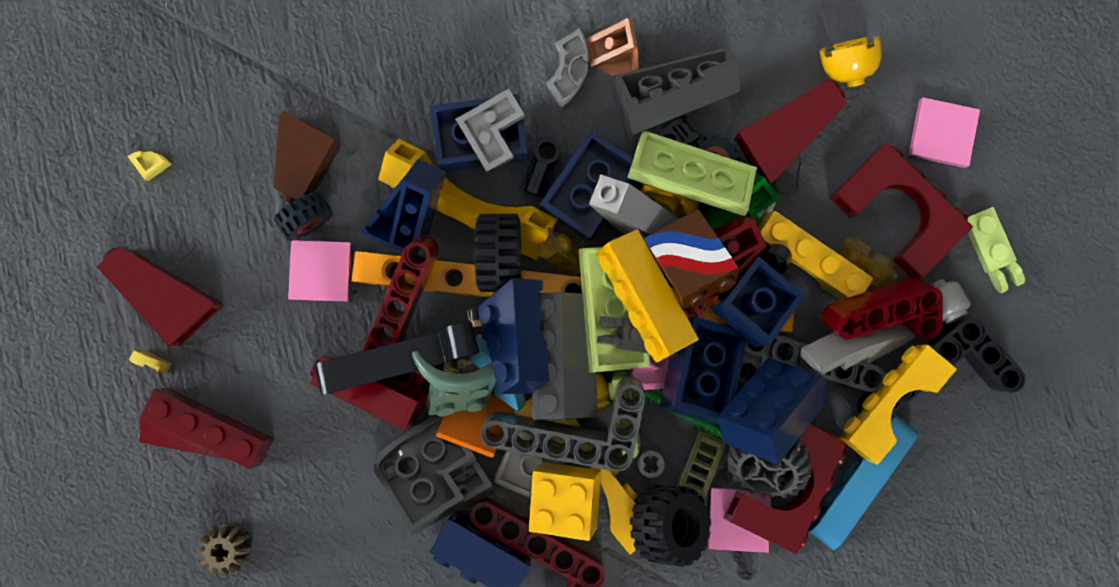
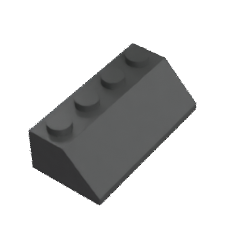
M565 292L539 293L540 310H545V320L541 321L542 340H547L549 381L532 392L533 420L597 417L596 372H589L583 295L581 293Z

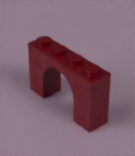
M885 143L877 148L829 198L851 218L859 214L882 190L895 189L909 195L919 209V228L915 236L892 260L911 278H924L973 226L967 221L968 217L962 210L954 208L946 200V195L939 188L932 187L925 180V175L920 169L910 166L903 159V153L897 147Z
M811 424L799 437L801 445L807 446V451L812 459L811 477L805 489L801 490L792 502L778 507L767 506L736 491L724 515V519L796 555L799 549H802L807 543V531L810 524L819 516L821 511V505L819 504L823 495L831 489L833 484L832 475L836 466L843 462L846 454L844 450L846 443L843 440Z

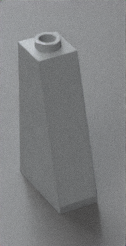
M600 175L589 202L593 209L622 234L626 235L638 229L643 239L679 219L631 184Z

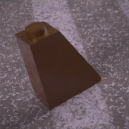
M283 111L279 116L274 188L282 192L281 199L292 203L298 197L301 198L307 193L316 192L341 144L327 134Z

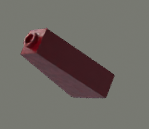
M829 79L740 131L734 139L749 164L757 167L756 173L765 177L769 184L774 182L847 104L844 100V91L838 84H834L832 79Z
M120 246L113 248L105 253L103 261L97 266L101 273L169 346H181L224 306L217 299L132 249Z
M322 356L321 360L317 359L314 364L335 358ZM313 365L310 376L313 378L310 384L319 388ZM382 380L331 393V395L403 430H407L415 425L425 403L424 400Z

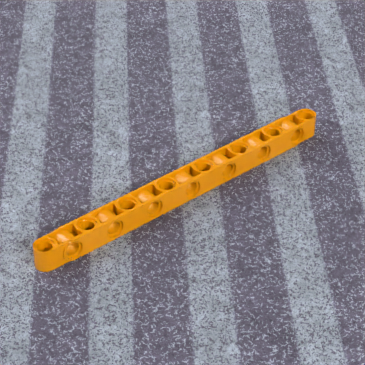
M355 252L352 282L389 286L392 280L389 274L390 268L399 263L401 256ZM438 260L435 261L423 291L489 298L495 293L479 291L476 285L475 265ZM521 270V279L543 280V290L539 291V293L565 292L566 287L571 284L578 285L582 290L581 277ZM453 271H460L463 275L462 282L458 286H450L448 283L449 274ZM405 274L406 281L411 285H415L413 276ZM670 287L680 304L679 294L675 288ZM716 296L704 308L705 312L699 318L720 325L730 326L709 308L718 297ZM683 310L687 318L695 316ZM795 311L780 332L793 333Z

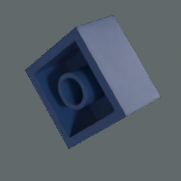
M757 256L740 275L738 274L736 284L718 296L709 308L754 347L772 343L805 295L761 257Z

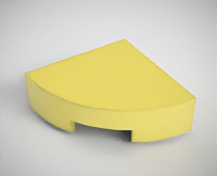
M137 151L128 155V158L147 181H150L172 165L170 160L156 152Z
M133 350L129 358L130 362L141 367L146 364L159 373H168L172 365L171 362L147 350Z

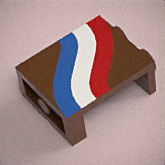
M699 209L644 238L652 256L657 260L679 294L682 310L690 306L695 308L707 301L708 296L718 291L721 293L731 289L736 284V281H738L739 267Z

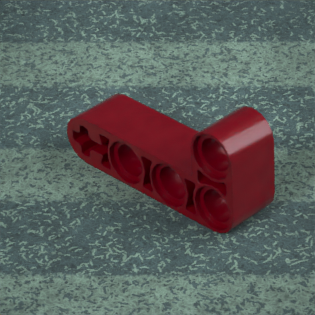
M915 277L833 302L823 310L821 319L826 327L846 340L903 323L920 338L931 340L942 329L943 295L939 289Z

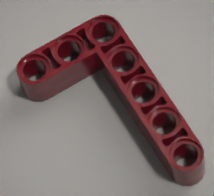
M420 236L405 247L363 351L402 342L438 256V244L433 238ZM416 246L422 247L426 251V259L418 256ZM405 274L413 276L415 285H411L406 281ZM394 301L402 303L404 311L398 310L395 307ZM384 327L392 331L393 337L388 336L384 332ZM434 366V368L443 371V368ZM419 370L411 372L410 375L403 374L382 380L421 400L427 401L430 385Z
M485 498L476 503L471 509L470 520L473 526L569 579L566 587L602 586L605 572L601 560L559 536L529 532V519L492 499ZM485 506L491 509L493 513L492 519L488 521L481 520L477 515L478 508ZM509 521L518 524L520 531L515 535H508L503 530V525ZM540 536L545 539L546 545L540 550L533 549L529 544L530 539ZM561 551H567L572 554L573 558L568 564H561L556 560V555ZM588 566H594L599 570L598 575L593 579H588L582 574L583 570Z

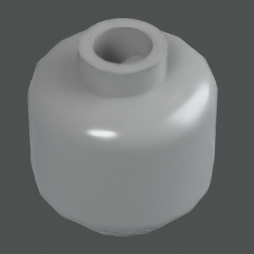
M941 279L931 284L942 292L943 322L946 325L955 323L968 315L967 310L971 302L958 282L951 281L946 283L944 279Z

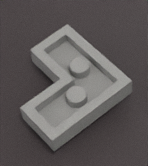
M508 88L458 117L456 121L487 174L514 159L499 132L525 118V115Z

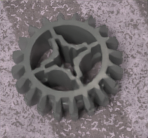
M800 438L778 465L732 446L728 452V471L732 473L733 480L740 482V488H749L750 494L756 492L761 494L762 498L765 495L771 496L774 500L777 496H781L784 499H787L789 494L797 496L799 490L805 489L811 477V455L807 451V446L801 445Z

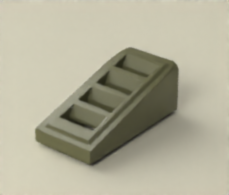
M698 430L675 485L695 489L698 491V496H702L705 499L726 444L722 440ZM703 441L716 447L715 452L713 453L700 447L701 442ZM697 452L711 458L710 463L708 464L695 458ZM695 464L706 469L705 475L692 470V465ZM688 476L702 481L700 486L687 481Z

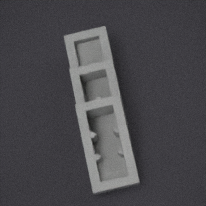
M903 323L848 340L841 338L836 333H832L802 347L801 357L818 374L823 375L838 366L846 370L862 360L869 364L915 339V334Z

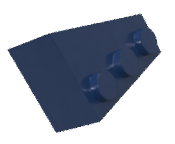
M512 278L477 307L500 394H531L549 381L547 340H542L541 321L545 320V310H540L539 291L543 290V280Z

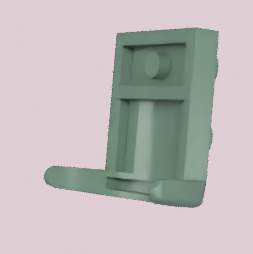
M418 351L412 352L416 367L430 383L426 403L428 416L436 414L438 416H449L454 412L463 410L477 412L488 407L496 381L492 361L477 371L455 374L434 368L420 356Z

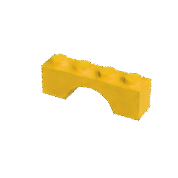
M767 212L761 217L762 222L758 225V228L766 245L778 243L786 246L792 254L791 263L809 273L819 282L822 289L838 300L865 293L874 279L778 212Z
M916 345L907 349L901 357L903 362L896 370L892 369L883 378L882 383L884 385L877 393L869 395L862 404L864 409L857 417L853 416L844 425V433L840 439L867 462L878 465L897 442L891 426V415L897 401L905 394L914 390L938 393L957 370L929 345Z

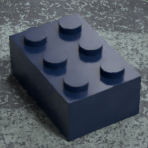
M513 94L514 98L516 99L517 103L521 108L519 94ZM491 98L429 106L437 166L439 169L447 172L483 166L456 119ZM523 119L499 132L514 159L507 163L529 160Z
M590 130L541 201L540 210L557 218L559 223L589 242L605 219L589 205L600 175L630 183L632 179L627 177L633 158Z
M692 316L687 319L699 340L679 350L678 358H670L659 408L710 424H719L717 416L736 396L747 340L732 328Z
M768 358L717 416L723 442L778 465L827 403L823 375Z
M459 511L451 514L429 551L435 555L433 559L440 565L447 568L452 565L461 571L460 575L467 581L474 584L479 581L487 587H519L531 565V558L473 526L470 518Z

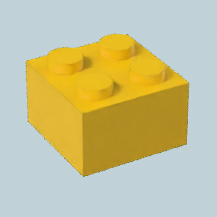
M542 462L533 470L529 532L590 541L597 530L602 470Z

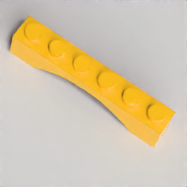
M398 138L385 152L378 180L395 189L417 159L434 167L436 166L425 151ZM446 177L444 178L436 210L468 225L472 229H475L479 214H517L521 222V254L536 261L545 248L558 220L533 206L508 207L484 202L462 191Z
M532 397L525 402V405L519 411H514L516 415L533 418ZM575 418L540 419L555 423L581 427V425ZM559 436L550 438V440L562 445L565 443V440ZM585 442L579 447L585 452H590L596 446L593 443ZM591 467L592 469L602 470L601 485L605 492L609 509L610 531L631 555L636 549L633 545L635 539L631 538L630 534L632 530L630 518H633L634 512H632V508L634 505H637L635 499L638 498V495L628 483L622 486L615 477L619 474L618 471Z

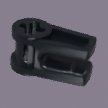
M686 114L674 118L657 133V135L690 146L702 136L699 131L695 132L686 119L688 117Z

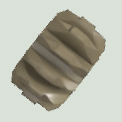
M225 523L221 525L220 529L216 526L210 528L209 535L201 537L200 542L204 547L199 548L196 553L205 557V559L200 561L199 565H210L208 574L212 575L217 570L220 577L227 576L229 571L232 574H236L240 571V565L244 566L248 563L249 559L245 554L251 552L253 547L244 545V542L249 539V535L246 534L240 537L241 527L236 526L231 530L230 525Z

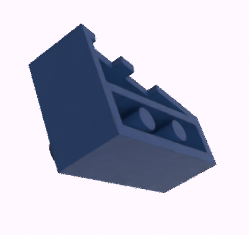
M417 159L360 233L402 253L405 247L418 237L429 236L446 172ZM416 246V253H418L421 247Z

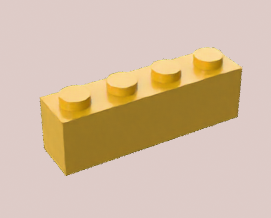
M638 229L608 242L596 253L599 258L600 267L610 278L616 296L622 300L629 313L632 325L637 328L644 341L646 351L653 357L656 363L699 340Z

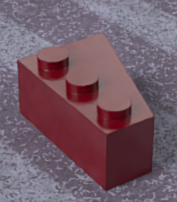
M740 215L713 230L739 267V275L767 246L755 219ZM718 291L708 296L707 301L695 308L690 306L686 310L699 318L705 312L704 308L716 296H720L722 293Z

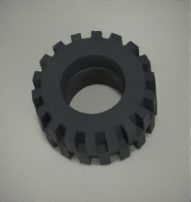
M479 214L476 220L475 276L476 285L480 292H497L512 278L521 279V222L517 214Z
M654 485L645 489V494H640L637 498L638 504L633 506L632 512L634 514L633 518H630V525H632V530L630 531L631 538L635 539L633 545L636 550H640V556L652 563L680 567L692 565L694 560L698 561L701 557V551H705L708 546L706 542L707 539H710L711 534L709 532L711 519L708 518L710 512L708 506H704V498L698 496V491L684 486Z

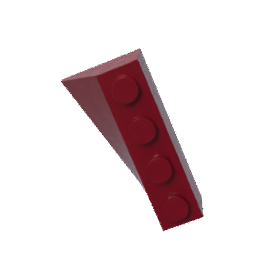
M169 388L154 389L140 416V443L232 460L248 469L262 465L274 440L269 435Z

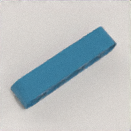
M896 414L891 416L892 430L897 439L896 444L878 465L867 462L858 454L821 505V511L817 519L810 524L808 532L832 550L837 549L844 542L918 437L919 431Z

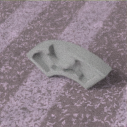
M580 28L555 43L559 54V65L555 74L546 82V86L561 109L566 107L578 95L588 72V46Z

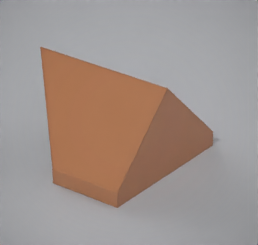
M627 18L586 38L590 67L599 69L614 77L618 74L639 69L638 46L632 18Z

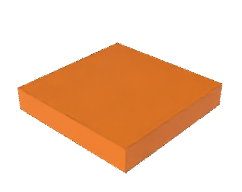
M491 394L488 407L480 411L469 412L463 410L454 412L449 416H444L436 437L493 458L496 448L485 445L481 439L480 432L483 422L490 413L503 412L511 414L513 408ZM490 425L488 427L489 431L495 435L504 432L503 428L499 425Z

